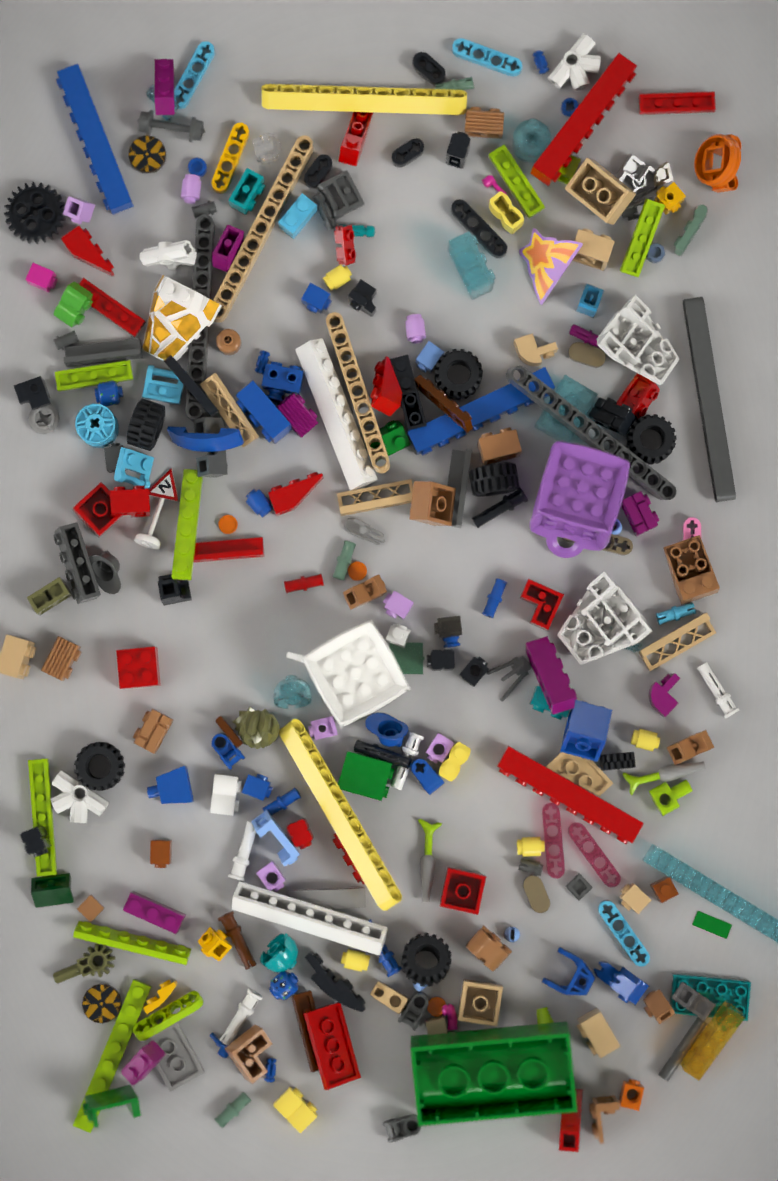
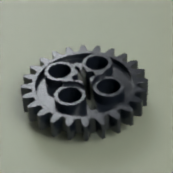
M32 182L31 187L25 183V189L22 190L18 186L19 193L12 191L14 198H7L11 204L5 205V208L9 210L4 213L5 217H9L5 222L11 224L8 227L9 230L14 231L15 237L20 235L21 241L27 238V242L30 244L32 239H34L35 243L38 244L39 239H42L46 243L47 236L52 240V233L54 232L58 235L57 228H63L60 221H66V219L62 216L64 209L61 208L65 206V203L60 202L62 197L61 195L56 196L57 191L55 189L50 192V185H47L44 189L42 182H40L38 187L35 182ZM36 197H43L42 202L39 204H35L34 200ZM21 207H26L27 210L25 213H18V210ZM34 210L37 211V213H38L37 216H35V215L33 214V211H34ZM46 213H53L50 219H44ZM30 223H37L35 229H28Z

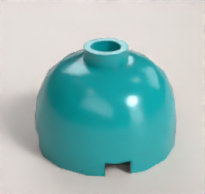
M281 933L269 942L267 947L270 949L267 953L263 951L260 957V963L267 969L277 973L284 972L288 969L291 970L296 965L298 947L296 942L287 933L285 935Z

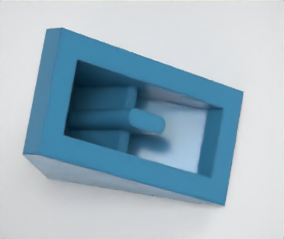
M586 284L576 311L594 318L604 290Z

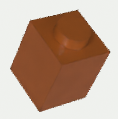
M151 840L150 864H155V868H166L167 864H171L172 840Z
M665 876L650 884L660 903H664L679 895L669 876Z

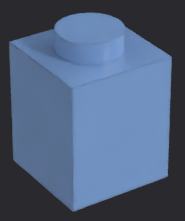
M428 341L416 358L417 368L424 373L427 371L432 373L439 362V358L444 356V351Z

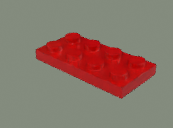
M335 1002L303 1013L324 1090H329L361 1078L341 1003Z

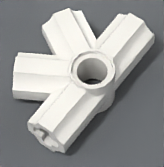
M582 34L573 47L565 53L564 58L548 77L552 85L561 89L568 79H570L574 91H579L590 85L585 72L598 74L601 56L588 55L596 44L592 38ZM574 58L576 60V63L570 65L568 64L567 59Z
M187 240L174 243L159 242L156 247L143 249L140 253V260L144 266L162 264L166 265L169 270H176V267L180 264L193 266L196 260V251L192 247L191 242Z
M62 770L52 782L53 786L63 792L51 798L52 805L57 814L71 808L70 822L87 823L88 809L100 817L109 804L107 800L88 787H84L80 782ZM78 788H82L85 791V796L82 799L76 796Z

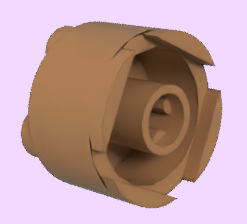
M484 925L466 944L468 950L493 972L512 952L509 947L501 942V939L495 933L491 932Z

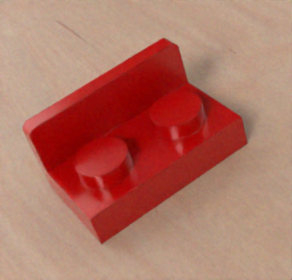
M637 373L617 400V405L622 406V404H625L632 408L631 412L638 420V418L646 414L652 401L656 400L660 389L655 382Z

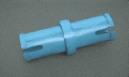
M690 602L683 606H673L670 610L656 613L657 622L661 625L672 620L679 621L682 617L696 614V609H690L695 606L693 602Z

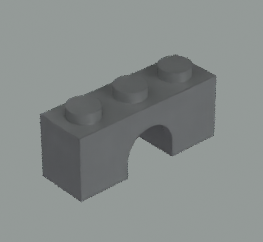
M203 417L193 420L194 433L219 434L220 429L225 428L223 418ZM226 450L208 452L206 456L196 458L198 477L228 475Z

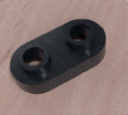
M419 52L413 57L414 69L431 84H439L445 80V69L429 54ZM424 61L425 65L420 66L418 63ZM437 73L439 77L434 78L432 75Z

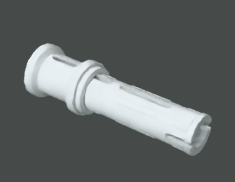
M708 662L698 667L697 670H699L716 698V705H719L724 712V718L726 719L740 710L739 707L736 708L730 698L731 694L725 692Z
M409 731L406 745L402 747L404 756L412 757L413 761L414 756H417L419 753L418 748L421 740H424L425 737ZM398 766L391 787L402 790L409 769Z
M247 821L237 857L233 858L234 864L231 873L228 874V877L240 881H245L244 874L247 866L250 864L248 858L256 835L251 822Z
M248 988V994L243 1002L239 1003V1010L220 1038V1041L227 1046L233 1042L248 1016L254 1013L253 1009L258 1001L263 999V996L253 989Z

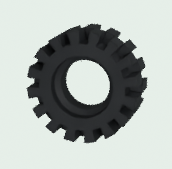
M634 752L600 755L601 771L635 768Z

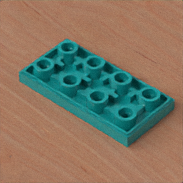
M673 974L670 1005L675 1014L697 1016L672 999V996L683 982L716 1005L708 1017L748 1021L750 981Z

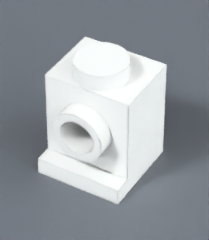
M393 624L390 626L386 642L405 648L411 630L403 625Z

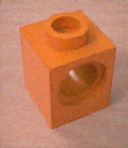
M635 1079L623 1080L618 1100L620 1107L639 1111L644 1087L640 1084V1081ZM635 1089L636 1096L628 1098V1090Z

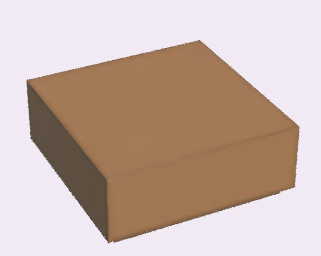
M92 895L77 908L89 922H92L105 909Z

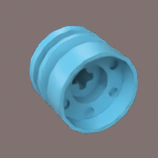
M90 404L82 408L76 416V431L86 444L94 448H104L116 440L119 434V423L109 408L102 404ZM94 421L99 423L100 426L98 428L93 426L92 423Z

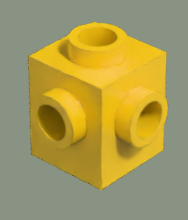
M673 182L667 188L665 186L661 187L656 192L657 196L654 201L665 205L663 212L667 215L669 212L675 213L681 207L680 203L684 201L686 195Z
M211 927L197 941L202 947L201 951L207 957L211 956L219 962L232 948L226 940V934L220 929L216 931Z

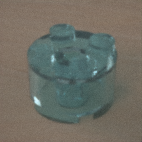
M534 118L519 124L515 129L512 140L513 152L516 157L524 162H536L551 143L550 130L544 123Z

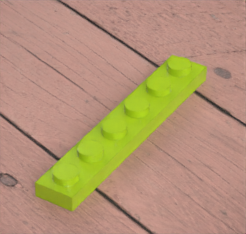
M184 469L172 568V579L192 580L203 482V477H198L197 470Z
M49 758L28 760L33 828L45 826L48 834L46 837H49L52 845L47 849L48 853L35 857L37 876L57 875Z
M78 921L73 934L74 938L187 965L191 953V948L183 945H175L143 935L130 934L127 931H118L86 921Z

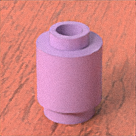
M186 174L182 181L181 198L184 199L185 203L195 204V201L200 199V176Z
M412 314L407 316V321H405L407 340L413 344L423 342V339L426 338L422 315Z

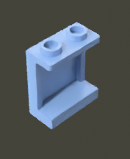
M267 809L251 821L260 837L271 831L284 848L277 854L284 866L287 864L291 865L298 859L297 856L300 853L297 848L294 847L292 840Z

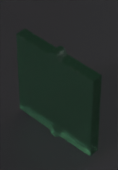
M389 643V648L403 674H423V660H425V657H423V643H406L405 648Z

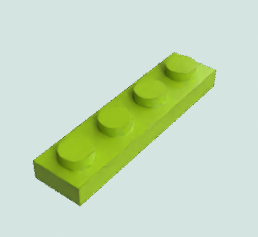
M505 144L488 154V157L528 218L545 209L544 204Z
M645 199L620 268L621 272L639 278L663 213L664 204Z
M130 360L55 372L58 392L98 386L100 382L116 381L117 383L134 380Z

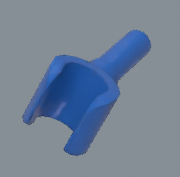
M211 1033L209 1036L220 1047L217 1054L227 1058L228 1054L224 1049L227 1045L223 1044L214 1033Z

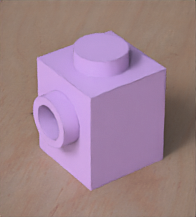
M68 196L63 215L71 217L70 221L82 224V221L90 223L95 204Z
M396 591L392 594L388 593L383 601L386 604L384 606L387 610L386 614L394 619L398 616L403 620L414 602Z

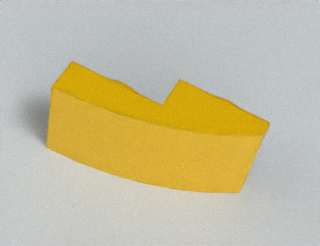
M169 979L160 984L161 988L157 990L160 998L154 996L146 1000L147 1005L143 1007L146 1014L159 1007L170 996L178 984L176 980L171 982Z

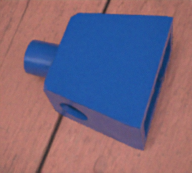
M182 766L157 776V785L147 787L149 799L160 796L161 804L194 802L187 766Z

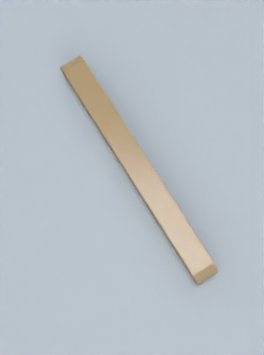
M304 135L296 140L213 301L222 305L220 309L223 310V313L220 316H216L214 322L220 323L227 318L311 157L313 143L310 137ZM307 143L309 148L303 150L300 148V145ZM293 160H299L301 161V164L299 166H293L291 165V162ZM285 176H290L292 181L285 183L282 179ZM280 192L284 195L283 198L275 199L274 195ZM268 209L275 211L272 216H267L265 212ZM259 226L266 227L263 233H259L256 230ZM251 242L258 244L255 249H249L248 245ZM242 259L249 260L246 266L239 265V262ZM238 275L240 280L237 283H233L230 281L231 277ZM230 292L232 296L230 299L225 300L222 298V294Z

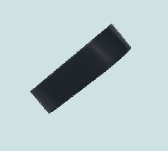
M414 138L397 148L392 153V163L396 167H404L420 157L424 152L423 141ZM413 144L416 146L420 145L418 152L416 150L409 152L412 150ZM397 154L400 156L407 154L403 157V162L400 160L396 161Z
M319 155L305 173L304 182L307 187L317 188L331 171L332 160L328 155ZM325 160H327L328 167L323 166L322 169L319 170L321 166L320 161L324 162ZM316 173H318L316 175L317 181H312L310 183L309 176L313 177Z

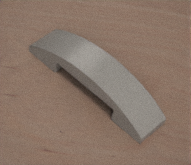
M365 888L288 890V897L327 909L366 907Z

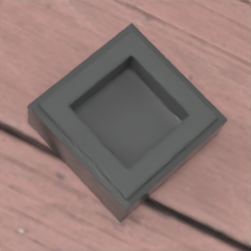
M580 873L565 886L578 900H581L593 888Z

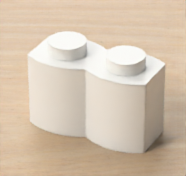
M215 774L210 813L234 816L235 812L239 811L240 800H236L237 792L241 793L242 781H239V776Z

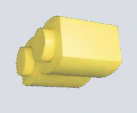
M500 191L490 199L489 209L491 213L501 220V224L507 232L513 234L523 226L524 217L522 213L512 206L511 200L505 193Z
M461 742L454 744L449 752L448 759L441 764L438 775L449 782L453 781L458 776L461 765L469 758L471 749Z
M290 1086L273 1103V1106L301 1133L317 1118V1108L310 1101L307 1103L303 1100L302 1097L304 1095L297 1087L293 1089Z

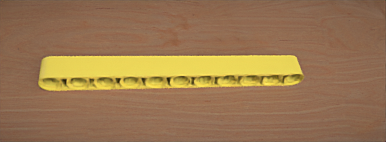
M266 84L261 87L262 107L266 109L462 115L467 110V92L463 90Z
M293 719L280 729L279 735L380 909L387 911L402 900L401 892L300 720Z

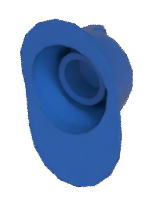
M385 713L371 714L365 722L367 729L378 736L382 745L388 747H401L404 736L407 735L409 730L407 724Z

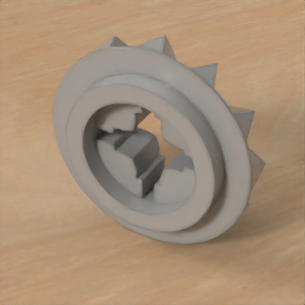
M51 405L31 410L28 417L31 428L41 434L53 432L58 426L60 419L57 410ZM40 412L45 416L49 415L47 419L48 425L44 422H39L41 420Z

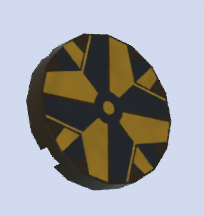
M153 136L139 137L132 142L129 148L128 156L131 165L135 170L143 174L157 172L166 162L165 147L159 139Z
M109 984L94 985L87 990L83 997V1011L88 1019L95 1023L110 1022L121 1010L120 994Z

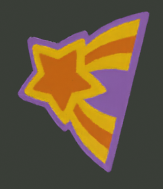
M534 228L530 244L521 248L519 253L527 262L530 278L533 277L534 291L539 303L542 305L583 243L572 240L557 241V238L543 237Z

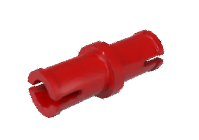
M322 574L309 577L300 576V579L284 581V586L287 594L289 592L307 591L308 588L324 586Z

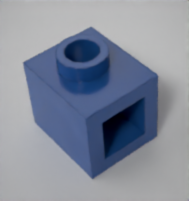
M312 283L309 284L301 298L302 303L307 305L306 308L313 313L319 312L322 314L324 309L328 310L332 302L329 292Z
M248 774L241 793L264 801L265 797H270L273 787H270L271 782L267 781L268 777L257 774V776Z

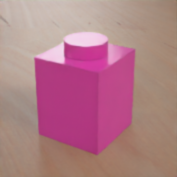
M32 263L25 280L28 284L49 293L50 289H53L57 283V275L52 270Z

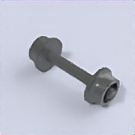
M150 110L149 112H141L140 118L137 120L139 131L147 133L148 136L151 135L152 127L189 133V142H193L194 140L201 141L203 134L206 132L204 130V122L197 120L196 117H192L190 125L154 120V111Z

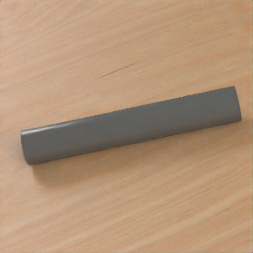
M697 1017L658 1074L667 1082L670 1080L708 1023Z

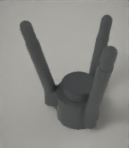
M653 186L637 194L621 214L622 217L628 218V221L639 219L640 215H634V213H637V206L643 205L645 199L635 202V200L654 191L658 186Z
M524 656L519 659L515 657L513 660L486 672L489 675L511 666L513 670L501 678V681H505L515 673L519 676L500 699L502 702L521 680L529 674L528 670L532 668Z

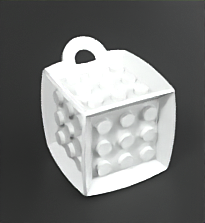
M369 620L341 633L306 656L287 652L286 658L306 664L313 682L329 710L340 724L341 729L377 711L411 689L407 685L390 648L373 624V620Z

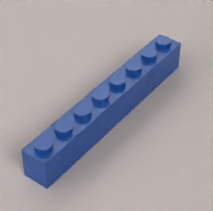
M75 64L57 71L59 76L56 79L59 89H64L66 94L62 97L66 107H71L72 112L69 115L73 124L77 123L79 130H76L79 140H83L86 147H83L86 158H90L92 164L89 166L93 176L97 175L99 179L96 182L99 192H104L106 199H103L106 210L110 209L112 214H116L134 207L79 65Z
M546 367L532 373L552 390L555 389ZM530 382L528 385L531 392L535 391V384L533 382ZM508 384L459 407V409L470 414L473 431H477L484 427V423L488 421L494 423L501 419V415L505 413L511 415L518 411V407L522 405L528 407L535 402L512 384ZM446 414L427 422L426 427L407 432V436L416 454H422V456L432 452L431 448L435 446L441 448L449 444V440L454 437L460 439L467 435L466 431Z

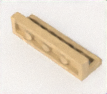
M216 373L200 384L211 402L219 410L228 427L240 430L244 441L243 445H241L242 447L247 446L259 437Z
M412 479L337 493L341 516L411 503ZM409 484L410 493L403 495L397 493L400 486ZM387 488L388 490L393 492L392 495L387 498H381L378 496L382 489ZM365 492H369L374 496L371 501L366 502L361 501L359 498ZM351 496L355 501L351 505L343 506L341 497Z
M708 613L702 614L638 651L649 671L716 634L709 621ZM703 623L710 630V633L704 636L696 634L698 626ZM682 635H693L689 645L680 643ZM668 643L676 645L675 653L671 655L663 653L665 645ZM651 653L660 654L658 662L651 666L646 656Z

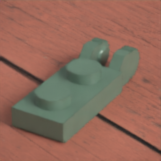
M699 205L695 209L693 221L689 220L684 228L686 232L682 237L679 235L674 243V246H676L675 254L682 256L705 220L708 212L707 206Z

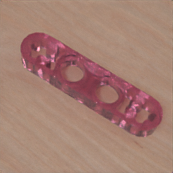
M547 803L542 808L546 866L548 874L552 878L557 879L561 878L565 873L560 810L556 804ZM549 806H552V809H556V813H553V820L557 819V823L550 822L546 824V819L550 820L549 814L545 813ZM551 825L556 826L558 829L557 835L553 837L547 834V828ZM551 845L559 847L558 855H550L549 847ZM561 857V861H557V866L561 868V871H558V875H555L554 872H551V868H554V862H549V858L558 859Z
M572 823L568 828L570 838L603 883L608 887L617 886L620 883V875L587 829L581 823ZM574 826L577 828L581 827L580 833L583 837L586 834L588 836L580 844L577 842V840H580L579 836L572 835ZM587 841L592 842L594 845V849L589 853L583 850V844ZM598 857H602L605 860V866L602 868H597L594 864L595 859ZM608 866H610L611 869H609L608 872L611 875H616V877L614 878L616 882H607L606 880L608 879V876L606 875V873H603V875H601L600 872L606 870Z

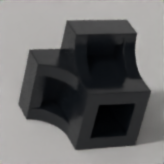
M360 279L348 295L350 306L356 311L362 310L373 317L376 307L372 300L377 294V289Z
M41 376L14 385L20 404L30 403L32 410L51 404L47 386Z
M172 574L158 577L160 599L164 606L192 600L188 580L172 579Z

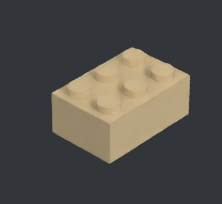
M590 158L585 159L564 188L603 221L612 225L615 224L636 195L634 191Z

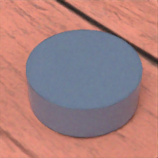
M652 243L646 256L647 260L652 263L660 262L665 256L664 247L659 243Z

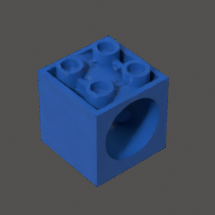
M575 700V708L570 710L566 721L560 752L598 762L607 740L612 710L604 706Z

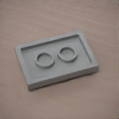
M178 1022L143 1041L144 1045H147L153 1040L165 1052L166 1055L156 1067L170 1092L205 1073Z

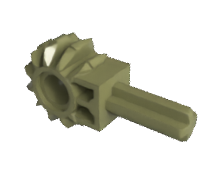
M98 943L95 944L94 948L88 947L89 953H83L84 957L76 960V964L53 973L54 981L59 984L82 974V977L89 974L95 976L96 972L99 977H102L103 971L109 974V968H114L115 966L110 961L115 960L116 957L109 956L113 950L110 949L106 952V945H103L100 950ZM96 955L103 958L102 965L95 963L94 958Z

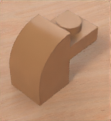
M376 575L344 591L343 595L350 610L383 596L387 590L380 575Z
M704 730L668 746L667 750L676 765L714 748V745L707 731Z

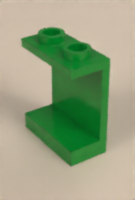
M347 751L338 785L341 790L382 801V798H387L389 787L386 786L387 780H392L395 768H391V763Z
M131 1085L85 1096L86 1103H83V1111L87 1115L88 1122H92L95 1128L99 1127L97 1111L126 1104L133 1118L141 1116L139 1099Z

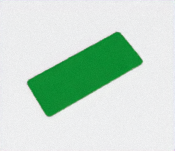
M697 911L692 924L727 939L732 927L731 924L700 911Z

